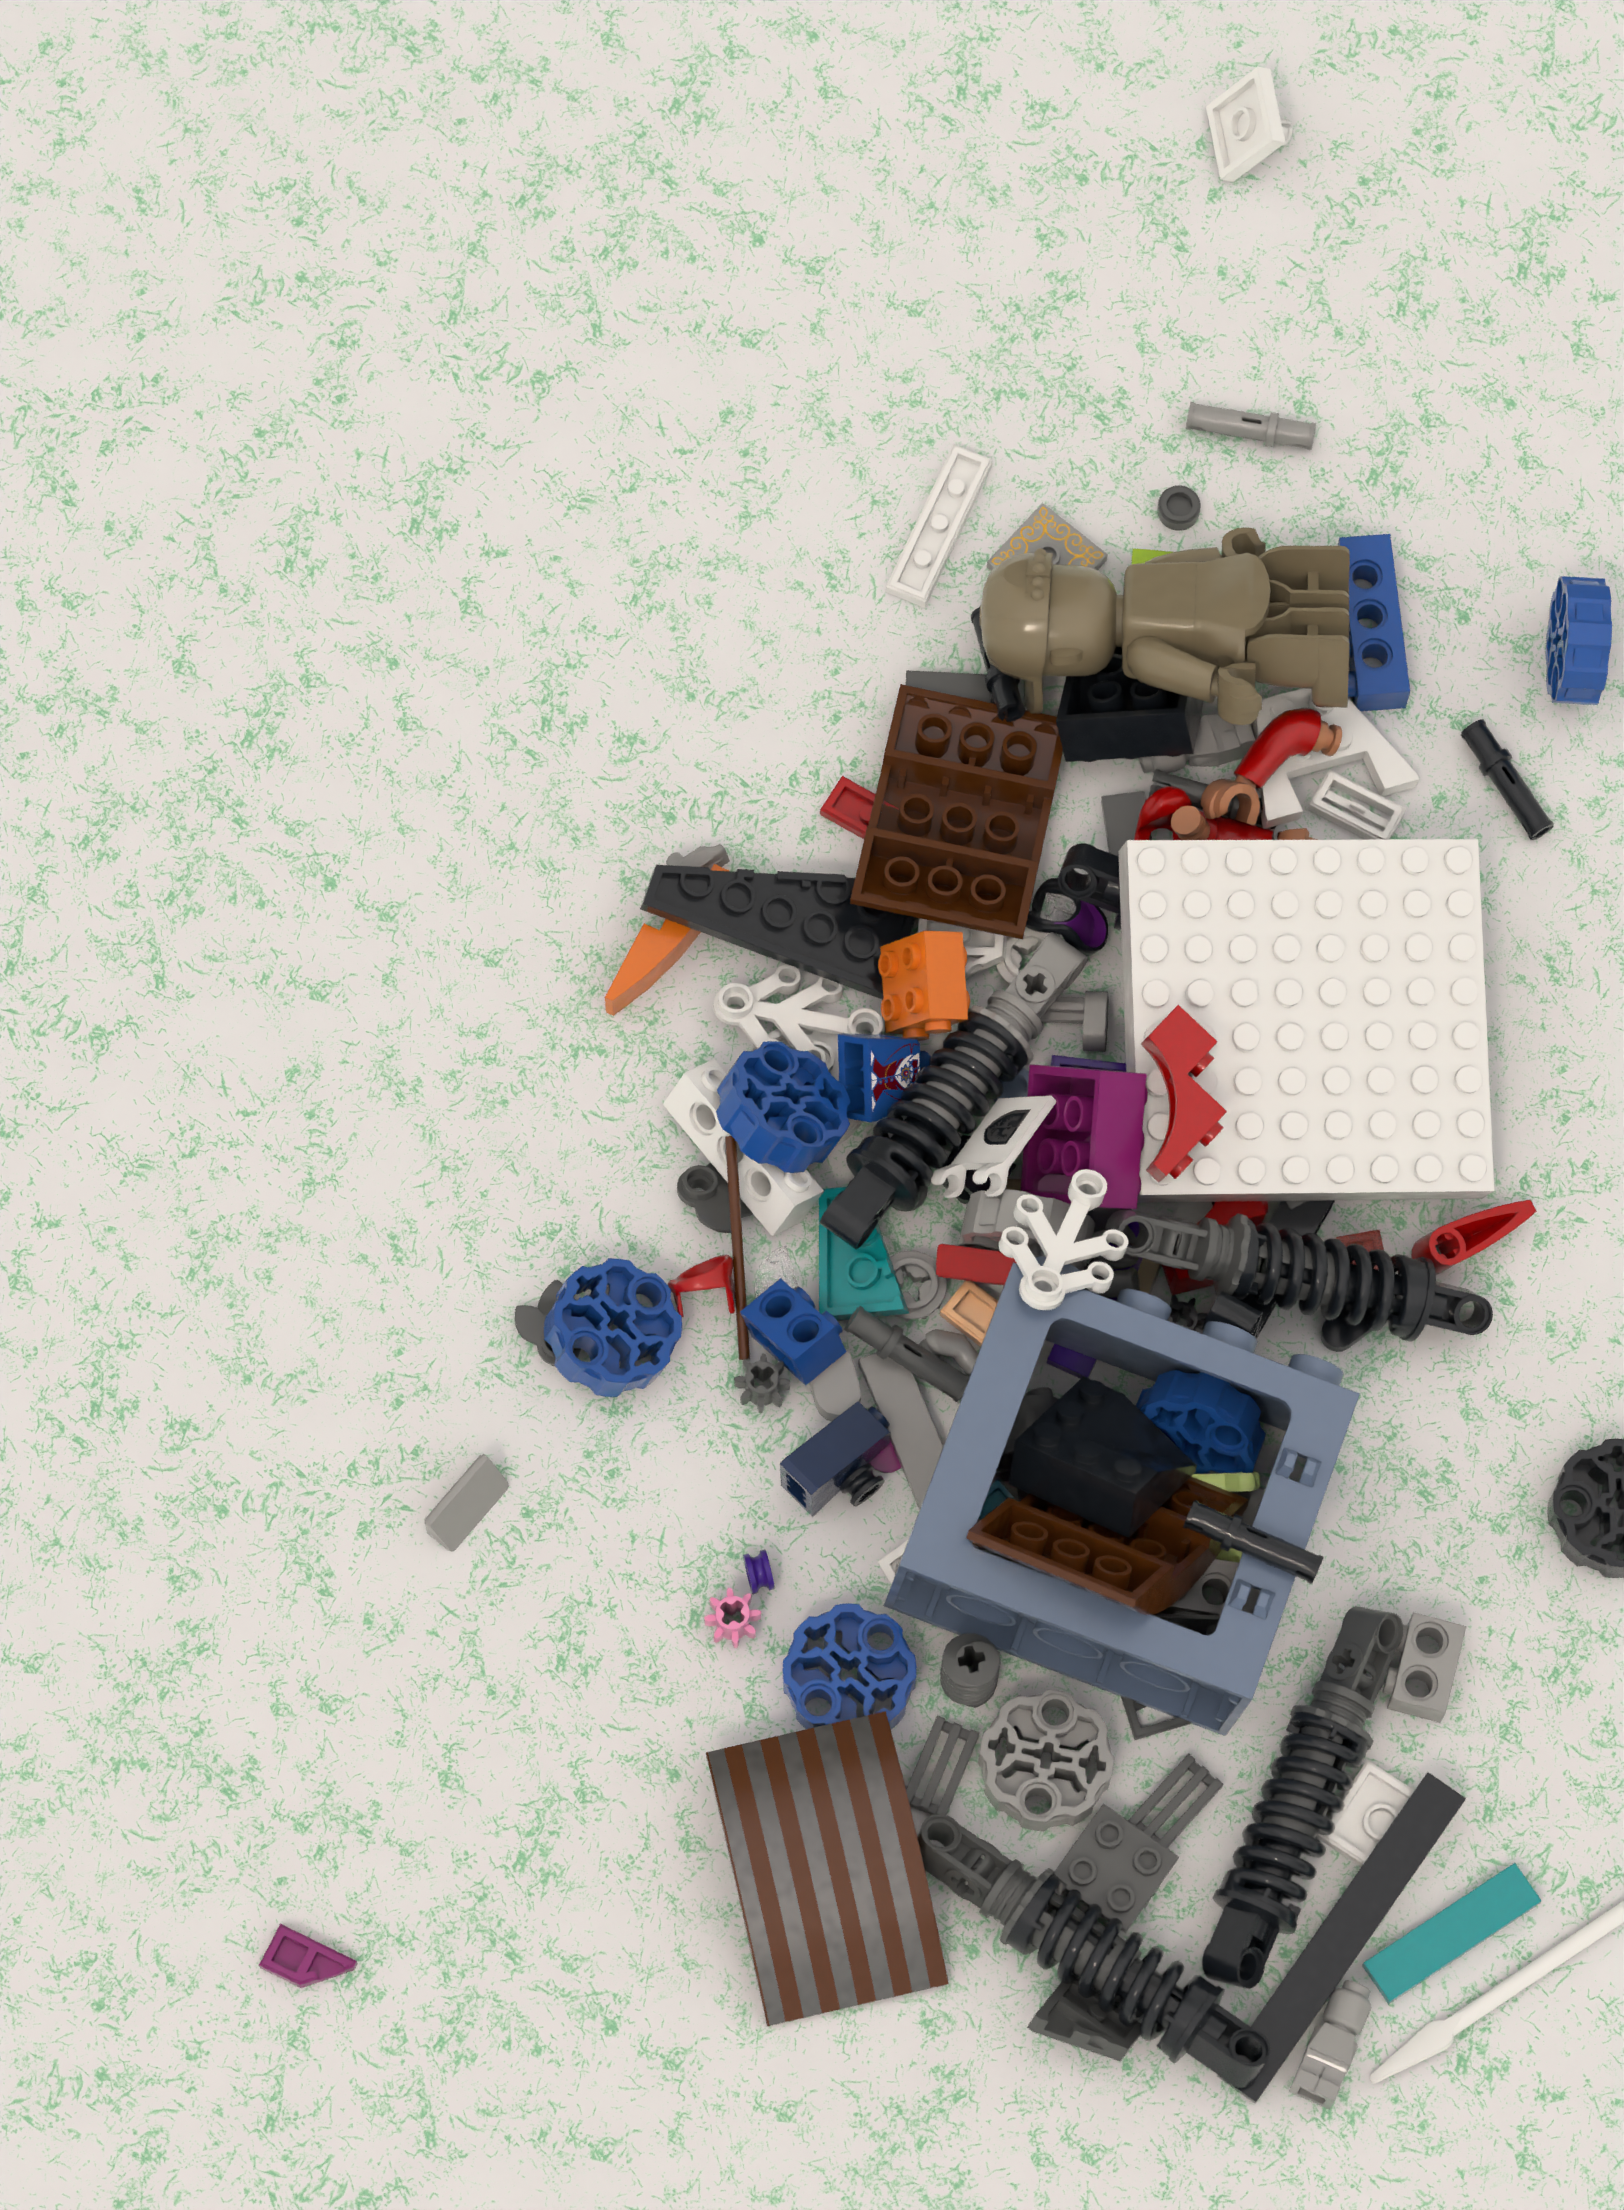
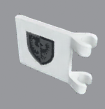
M1052 1096L998 1098L950 1165L936 1170L933 1173L931 1182L933 1185H942L947 1178L949 1187L943 1193L944 1197H957L964 1189L967 1170H976L973 1175V1181L976 1184H983L987 1181L988 1176L990 1178L991 1185L985 1194L988 1197L1001 1195L1007 1185L1010 1166L1057 1101Z

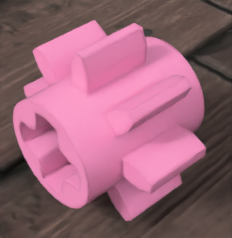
M728 1588L727 1597L721 1601L713 1597L709 1599L710 1606L715 1611V1614L705 1616L704 1622L706 1626H716L714 1642L718 1643L724 1637L732 1640L734 1648H738L739 1639L745 1634L749 1638L754 1639L756 1637V1631L750 1625V1622L760 1620L761 1611L756 1609L749 1610L752 1600L750 1593L740 1598L734 1596L733 1590ZM737 1611L741 1613L740 1624L734 1620L729 1625L725 1624V1612L729 1615H734Z

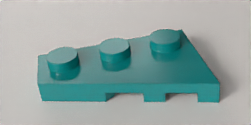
M846 1187L823 1189L824 1192L819 1198V1312L822 1314L828 1311L837 1321L849 1320L859 1306H862L864 1310L875 1317L910 1314L879 1224H877L865 1243L859 1249H854L820 1224V1220L828 1206Z

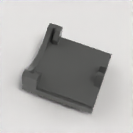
M1103 1803L1054 1871V1875L1067 1884L1063 1894L1066 1891L1069 1893L1070 1890L1076 1889L1082 1895L1080 1901L1088 1907L1091 1904L1101 1906L1102 1913L1100 1916L1107 1921H1110L1112 1918H1118L1123 1924L1121 1931L1126 1933L1143 1908H1146L1151 1897H1154L1160 1884L1178 1861L1179 1856Z

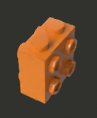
M922 931L880 947L881 955L878 961V969L882 976L883 984L881 1014L885 1020L886 1033L903 1034V1037L922 1041L929 1039V1034L951 1032V1025L968 1020L970 996L966 990L965 966L967 963V952L963 946V932Z

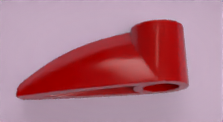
M1530 1199L1468 1215L1441 1226L1417 1240L1412 1247L1411 1257L1412 1259L1419 1257L1431 1259L1436 1274H1439L1505 1237L1537 1211ZM1437 1247L1439 1248V1250H1440V1252H1441L1440 1255H1439V1253H1438L1437 1250H1436Z

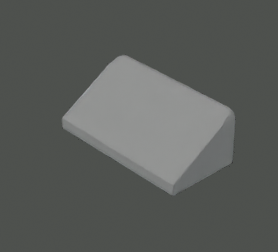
M480 1455L424 1519L427 1534L448 1551L453 1552L458 1548L508 1490L507 1480L486 1455Z

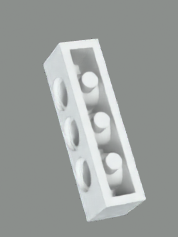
M713 1059L685 1072L663 1105L728 1183L725 1136L731 1135L722 1129L716 1114V1110L720 1106V1096L717 1089L727 1073ZM737 1143L741 1200L772 1237L802 1222L823 1194L824 1190L807 1169L801 1173H786L777 1166L768 1163L758 1164L742 1153Z

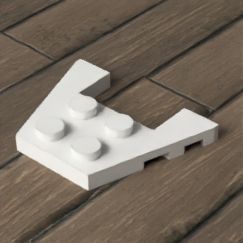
M1302 688L1262 699V710L1259 711L1257 719L1252 723L1255 740L1275 717L1284 711L1298 708L1317 710L1321 715V720L1327 722L1328 726L1334 724L1342 729L1341 743L1333 756H1326L1322 754L1321 750L1319 752L1311 751L1306 756H1292L1276 770L1262 789H1258L1259 795L1262 797L1263 811L1261 813V823L1264 829L1300 819L1303 809L1289 781L1290 778L1362 759L1381 796L1415 788L1420 780L1411 766L1349 698L1347 708L1318 707L1312 702L1311 689Z

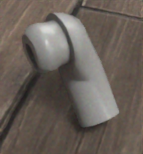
M939 1329L926 1333V1339L920 1342V1346L939 1358L941 1355L953 1357L967 1376H970L978 1352L965 1336Z

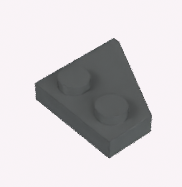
M1076 1979L1068 1984L1061 1982L1037 2011L1027 2027L1032 2032L1121 2062L1140 2037L1141 2023L1137 2022L1130 2027L1124 2026L1119 2020L1120 2008H1116L1111 2012H1104L1098 2005L1100 1994L1097 1993L1092 1997L1084 1998L1078 1992L1079 1980Z

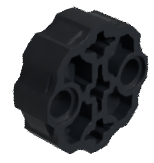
M1605 1439L1599 1446L1588 1450H1578L1564 1464L1558 1476L1555 1490L1548 1501L1547 1517L1548 1524L1555 1529L1556 1535L1561 1542V1552L1576 1566H1588L1598 1570L1607 1578H1624V1559H1617L1616 1552L1610 1551L1613 1545H1618L1620 1553L1624 1554V1512L1617 1524L1615 1509L1609 1507L1615 1494L1618 1508L1624 1510V1439ZM1609 1458H1616V1464L1622 1466L1620 1472L1614 1471L1613 1465L1607 1463ZM1598 1483L1602 1485V1494L1600 1497ZM1563 1500L1575 1501L1581 1507L1582 1514L1579 1516L1567 1515L1561 1509L1560 1502ZM1600 1524H1603L1604 1536L1597 1542L1596 1546H1593L1591 1542L1600 1535Z

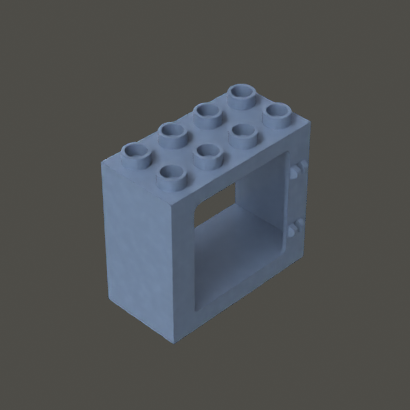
M1035 1257L1039 1265L1043 1266L1046 1257ZM1013 1263L933 1472L884 1607L958 1635L964 1633L979 1634L991 1641L997 1650L1115 1695L1135 1700L1136 1703L1173 1717L1183 1718L1194 1725L1226 1736L1253 1699L1296 1576L1242 1553L1215 1631L1211 1635H1203L1156 1616L1141 1614L1064 1581L979 1550L966 1539L968 1530L977 1524L1045 1340L1155 1382L1158 1375L1168 1371L1179 1370L1192 1374L1203 1372L1229 1382L1240 1393L1250 1395L1261 1410L1259 1421L1286 1431L1252 1526L1303 1549H1306L1360 1393L1340 1386L1344 1375L1342 1370L1321 1358L1305 1354L1292 1355L1289 1365L1286 1366L1254 1354L1257 1339L1247 1331L1236 1326L1211 1321L1205 1324L1201 1334L1169 1322L1168 1318L1171 1313V1307L1160 1298L1143 1291L1122 1289L1117 1300L1114 1301L1081 1289L1066 1293L1063 1302L1055 1309H1035L1025 1303L1020 1296L1019 1285L1023 1274L1018 1265ZM1071 1264L1063 1266L1060 1274L1063 1275L1080 1270ZM1298 1456L1307 1459L1299 1482L1289 1479ZM1251 1587L1260 1590L1252 1614L1242 1610L1247 1602Z

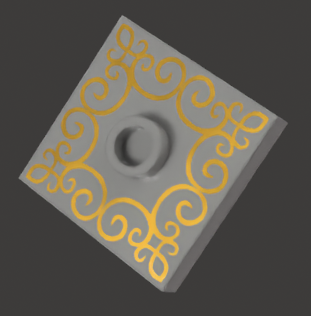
M1042 503L987 561V568L991 571L1007 558L1018 554L1035 552V550L1042 548L1047 553H1053L1052 564L1086 566L1098 570L1107 561L1108 554Z

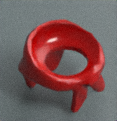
M720 1255L691 1267L676 1279L668 1282L667 1285L674 1295L677 1312L681 1317H684L680 1292L721 1287L726 1289L729 1312L731 1314L735 1312L732 1257Z

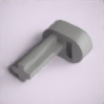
M1086 991L1085 998L1058 997L1040 1021L1043 1023L1083 1024V1051L1106 1052L1108 992Z

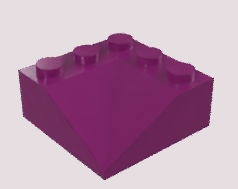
M1030 1064L1027 1097L1052 1096L1057 1102L1023 1149L1021 1191L1041 1197L1055 1198L1071 1204L1068 1197V1188L1073 1175L1080 1170L1089 1169L1100 1173L1107 1182V1191L1099 1207L1137 1209V1200L1141 1191V1179L1139 1176L1140 1158L1145 1141L1143 1117L1144 1106L1148 1098L1146 1087L1147 1074Z

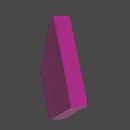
M280 1924L259 1967L303 1988L354 1971L358 1963L356 1960Z

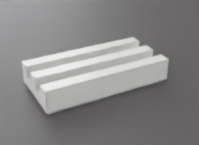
M1330 769L1308 808L1309 811L1364 839H1390L1406 812V808ZM1330 786L1392 816L1390 821L1367 810L1366 807L1330 791ZM1322 800H1325V801H1327V802H1329V803H1331V804L1337 806L1338 808H1340V809H1342V810H1344V811H1346V812H1348V813H1350V814H1352V815H1354V816H1356V817H1358V818H1360V819H1362V820H1364V821H1366V822H1368V823H1370V824H1372V825H1374V826H1376V827H1378V828H1380V829H1382V830H1384V831L1382 832V831H1380V830H1378V829H1376V828H1374V827H1372V826H1370V825H1368V824L1362 822L1361 820H1359V819H1357V818H1355V817H1353V816H1351V815H1349V814H1347V813H1345V812H1343V811H1341V810H1339V809H1337V808H1335V807H1333V806H1331V805H1329V804L1323 802Z

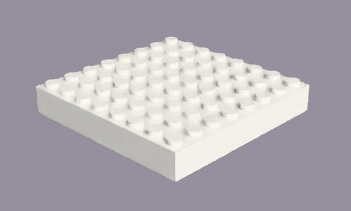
M1478 839L1127 840L1118 851L1126 1072L1147 1074L1146 1087L1148 1091L1143 1117L1145 1141L1141 1151L1139 1172L1141 1191L1137 1203L1483 1199L1494 1192ZM1177 1005H1180L1218 1041L1209 1051L1214 1057L1213 1061L1197 1077L1190 1072L1188 1075L1227 1112L1218 1121L1224 1127L1221 1132L1206 1147L1198 1142L1188 1153L1194 1159L1176 1179L1168 1174L1158 1183L1146 1169L1153 1162L1163 1144L1169 1120V1102L1162 1074L1153 1058L1141 1043Z

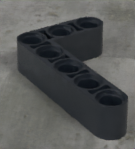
M1335 1200L1307 1201L1290 1210L1285 1201H1281L1268 1223L1273 1224L1279 1231L1283 1228L1295 1229L1301 1236L1306 1233L1317 1234ZM1222 1291L1206 1317L1201 1334L1207 1322L1216 1321L1241 1328L1257 1339L1277 1304L1276 1294L1269 1304L1262 1305L1256 1302L1253 1294H1248L1244 1299H1237Z

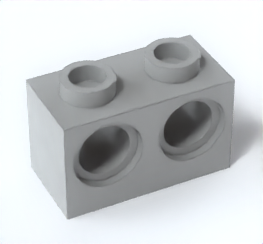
M1415 1612L1412 1613L1408 1625L1403 1624L1402 1641L1396 1651L1401 1652L1398 1667L1393 1668L1389 1666L1383 1693L1391 1695L1387 1709L1441 1723L1446 1713L1466 1626ZM1421 1636L1432 1637L1438 1643L1439 1651L1434 1654L1422 1652L1416 1644V1639ZM1410 1679H1419L1427 1685L1429 1694L1424 1697H1415L1407 1691L1405 1682Z

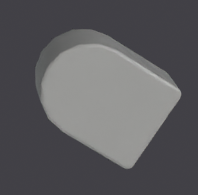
M848 1352L843 1354L809 1383L819 1414L828 1421L832 1422L857 1401L861 1403L860 1384L851 1354Z

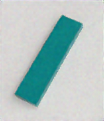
M1513 1863L1365 1961L1362 1967L1386 2002L1390 2004L1539 1905L1541 1899L1516 1863Z

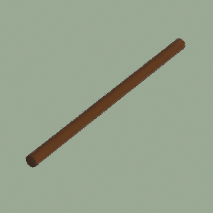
M725 1136L739 1360L750 1359L748 1327L740 1313L747 1306L737 1142L732 1136Z

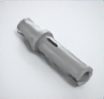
M1190 402L1186 429L1189 430L1195 429L1265 441V446L1273 447L1274 443L1307 448V450H1312L1316 423L1279 418V413L1271 412L1270 416L1233 409L1195 404V402Z

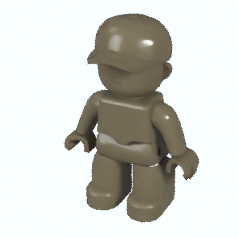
M1236 528L1224 535L1222 539V555H1220L1217 547L1189 549L1158 556L1145 563L1128 566L1124 574L1123 595H1117L1113 583L1100 571L1086 566L1052 564L1053 553H1047L1044 549L1039 548L1035 552L1018 554L1007 558L989 573L983 587L980 605L983 647L990 664L1006 675L1024 680L1025 706L1030 713L1040 714L1043 710V676H1089L1097 674L1109 664L1116 647H1122V669L1127 677L1137 679L1149 686L1208 703H1213L1217 696L1218 714L1224 721L1231 724L1247 725L1257 719L1259 711L1262 710V696L1255 690V681L1278 687L1311 689V698L1314 705L1318 707L1347 708L1350 551L1345 546L1299 545L1279 546L1265 552L1266 543L1260 541L1255 528Z

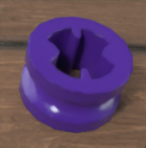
M760 1550L759 1555L756 1557H751L749 1553L744 1554L743 1560L752 1594H757L761 1587H767L769 1590L775 1589L766 1550Z

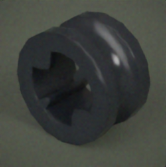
M867 1463L854 1471L839 1488L843 1494L849 1493L852 1496L850 1503L853 1506H858L865 1502L885 1482L882 1476L876 1477L873 1474L874 1467L871 1463Z

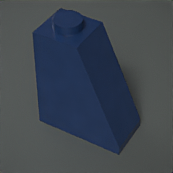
M857 1401L780 1463L781 1486L813 1517L840 1491L841 1484L854 1471L870 1463L890 1444V1432L887 1430L890 1426L889 1422L873 1406L867 1410Z

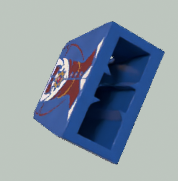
M838 1034L839 1082L844 1084L851 1102L847 1107L848 1119L870 1123L887 1117V1110L894 1102L901 1101V1093L906 1086L915 1083V1076L921 1068L929 1066V1058L931 1056L926 1051H920V1043L917 1039L884 1034Z

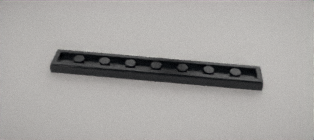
M1427 1772L1251 2027L1261 2032L1267 2038L1271 2048L1270 2056L1257 2080L1248 2087H1235L1228 2084L1256 2104L1465 1802L1466 1798ZM1237 2053L1238 2057L1243 2061L1252 2062L1246 2055ZM1217 2075L1218 2078L1227 2083L1222 2077Z

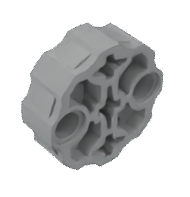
M1005 1189L1001 1195L988 1197L985 1194L986 1191L983 1190L970 1195L962 1224L959 1246L1000 1251L998 1244L1003 1230L1007 1227L1015 1226L1023 1229L1028 1234L1029 1241L1027 1246L1034 1257H1046L1030 1227L1017 1222L1013 1215L1018 1198L1030 1193ZM1034 1195L1042 1201L1044 1206L1043 1213L1057 1236L1070 1204L1055 1198ZM1023 1208L1027 1212H1034L1029 1208ZM1086 1215L1074 1243L1093 1238L1095 1222L1090 1216ZM1008 1240L1010 1243L1014 1245H1019V1243L1014 1240ZM1088 1259L1071 1263V1265L1082 1271L1087 1266Z
M1047 1690L1040 1695L1029 1697L1018 1695L1000 1707L999 1714L989 1729L984 1731L980 1745L978 1764L981 1767L985 1783L984 1793L989 1802L997 1811L1005 1812L1010 1817L1018 1820L1021 1827L1029 1830L1044 1832L1049 1827L1064 1824L1074 1826L1092 1814L1093 1807L1103 1792L1108 1790L1113 1772L1115 1757L1111 1754L1107 1737L1108 1728L1096 1710L1085 1708L1076 1702L1071 1694L1063 1691ZM1050 1707H1057L1066 1714L1067 1720L1061 1725L1053 1726L1043 1719L1042 1713ZM1014 1727H1016L1019 1730L1023 1739L1037 1741L1039 1743L1019 1740ZM1004 1737L1006 1738L1007 1753L1001 1765L997 1766L994 1750H996L998 1743L1000 1744V1739ZM1085 1741L1088 1742L1080 1751L1059 1748V1746L1076 1749ZM1043 1752L1052 1754V1763L1049 1769L1040 1767L1041 1761L1039 1759H1041ZM1095 1755L1096 1769L1098 1771L1095 1774V1778L1092 1779V1783L1088 1784L1086 1782L1085 1768L1088 1761H1090V1757ZM1012 1770H1018L1012 1776L1005 1779ZM1070 1781H1073L1078 1793L1072 1788ZM1039 1795L1049 1802L1050 1809L1041 1815L1033 1814L1026 1808L1025 1801L1031 1796Z

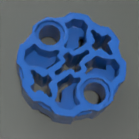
M1560 576L1558 578L1550 603L1545 651L1546 686L1548 695H1551L1552 703L1599 704L1600 695L1606 685L1612 640L1611 593L1609 586H1606L1605 579Z
M767 1041L763 1042L754 1051H743L717 1089L720 1096V1106L716 1110L718 1121L722 1129L729 1133L738 1143L740 1151L758 1164L768 1163L777 1166L786 1173H801L813 1163H823L850 1125L847 1118V1107L851 1102L844 1084L832 1076L828 1071L826 1063L809 1051H798L789 1048L783 1042Z
M608 1258L603 1264L592 1267L582 1266L573 1272L557 1292L556 1300L552 1309L545 1317L544 1340L552 1347L557 1370L569 1382H579L589 1387L598 1396L618 1397L624 1391L646 1388L668 1365L674 1346L682 1334V1317L674 1309L670 1299L671 1289L656 1273H646L636 1268L630 1260ZM607 1285H608V1295L605 1293L606 1288H607ZM587 1290L592 1291L590 1295L574 1300L576 1294H581ZM636 1294L648 1297L653 1307L648 1308L641 1305L636 1299ZM613 1324L617 1326V1329L613 1331L608 1328ZM573 1348H580L587 1352L590 1361L584 1362L576 1358ZM648 1355L652 1356L650 1361L639 1366L634 1365L637 1360L643 1357L646 1358Z
M1179 1370L1168 1371L1158 1375L1152 1387L1142 1389L1136 1407L1196 1464L1194 1474H1207L1210 1470L1219 1473H1253L1265 1441L1266 1433L1261 1428L1259 1422L1261 1410L1250 1395L1240 1393L1229 1382L1206 1373L1192 1374Z
M837 1604L831 1611L817 1617H808L794 1631L793 1642L787 1657L783 1659V1690L789 1697L791 1705L796 1712L797 1721L805 1729L857 1718V1703L848 1696L849 1694L863 1705V1716L873 1714L875 1698L883 1702L893 1695L891 1711L883 1707L875 1712L886 1711L890 1729L892 1730L905 1716L906 1705L911 1692L915 1689L916 1658L903 1637V1629L887 1614L878 1615L864 1610L859 1604ZM836 1632H842L841 1646L844 1649L836 1643ZM881 1632L889 1635L893 1643L885 1650H876L870 1646L868 1639L874 1633ZM825 1635L823 1650L815 1646L807 1651L809 1637L816 1641ZM816 1667H821L825 1672H827V1673L830 1675V1679H829L824 1673H822L819 1669H814V1670H804V1669H813V1668H816ZM854 1667L858 1669L857 1680L852 1677H848L845 1681L841 1679L842 1668L847 1671L852 1670ZM813 1698H823L831 1705V1709L825 1715L814 1716L807 1711L805 1706Z

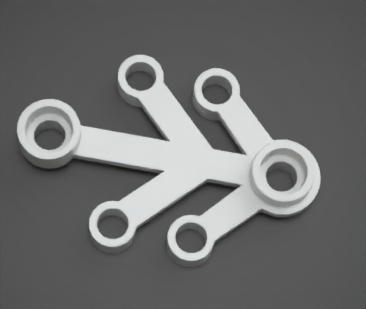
M788 964L778 967L775 974L749 988L740 983L728 984L714 998L713 1008L717 1018L725 1024L740 1026L756 1049L763 1042H780L768 1036L758 1021L759 1019L773 1022L793 1049L809 1051L825 1063V1052L821 1048L814 1046L801 1028L836 1035L842 1033L860 1034L858 1033L860 1030H868L872 1034H882L883 1031L882 1017L872 1009H858L849 1018L806 1010L821 1001L835 1003L841 999L843 985L820 977L817 983L778 1004L764 1002L763 1000L777 992L790 995L799 989L800 972L796 967ZM784 976H789L793 978L794 981L791 983H784L780 980V978ZM825 985H833L837 989L835 991H826L823 987ZM732 1004L740 1005L742 1008L732 1009L729 1008V1006Z
M1084 1169L1073 1175L1068 1188V1197L1071 1205L1057 1236L1043 1213L1044 1206L1038 1197L1026 1194L1018 1198L1013 1211L1014 1218L1020 1224L1030 1227L1046 1256V1260L1043 1266L1039 1265L1027 1246L1029 1241L1028 1234L1019 1227L1011 1226L1004 1229L998 1247L1003 1255L1014 1258L1020 1268L1023 1278L1019 1285V1293L1024 1302L1038 1310H1052L1063 1302L1066 1293L1085 1288L1094 1293H1104L1109 1290L1114 1278V1271L1104 1262H1093L1088 1266L1087 1270L1060 1274L1064 1265L1102 1256L1110 1261H1117L1122 1259L1126 1252L1128 1238L1123 1232L1115 1229L1105 1231L1102 1236L1074 1243L1088 1211L1099 1207L1103 1202L1107 1191V1182L1100 1173ZM1023 1208H1029L1034 1212H1027ZM1008 1240H1014L1018 1242L1019 1245H1014L1010 1243ZM1108 1243H1114L1119 1247H1112ZM1093 1275H1099L1105 1280L1096 1279Z

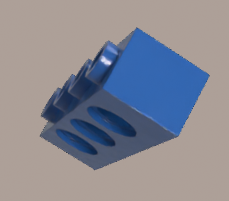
M1390 534L1339 537L1337 546H1345L1350 551L1348 697H1353V704L1361 712L1404 709L1410 695V685ZM1364 579L1369 581L1373 587L1363 589L1355 585L1353 581ZM1363 618L1372 619L1378 626L1367 628L1362 626L1358 620ZM1366 658H1376L1381 661L1383 666L1377 668L1370 667L1363 660Z

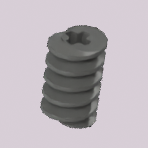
M964 1633L954 1637L946 1645L942 1655L940 1683L945 1695L953 1702L974 1708L985 1704L994 1695L997 1686L1000 1652L986 1637L976 1633Z

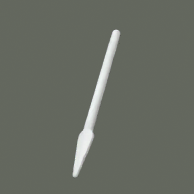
M1624 1900L1444 2021L1435 2020L1426 2024L1370 2075V2081L1374 2084L1448 2049L1452 2045L1455 2035L1624 1923Z

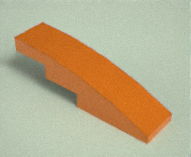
M716 864L711 869L712 871H729ZM665 919L660 930L644 923L605 996L606 1013L613 1016L646 992L682 957L701 932Z

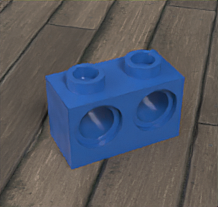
M780 1278L742 1309L740 1313L751 1337L779 1362H783L784 1367L804 1385H807L846 1353L839 1336L843 1329L828 1311L822 1314L815 1309L816 1306L813 1300L801 1287H797L794 1290Z

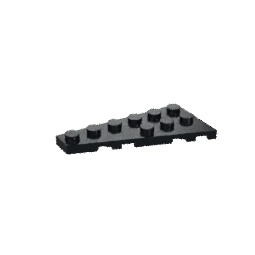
M673 865L655 866L640 907L643 911L882 1000V976L878 969V961L881 955L880 947L910 936L916 917L850 904L855 878H847L841 874L784 871L769 874L754 873V870L738 869L736 872L712 871L709 867Z

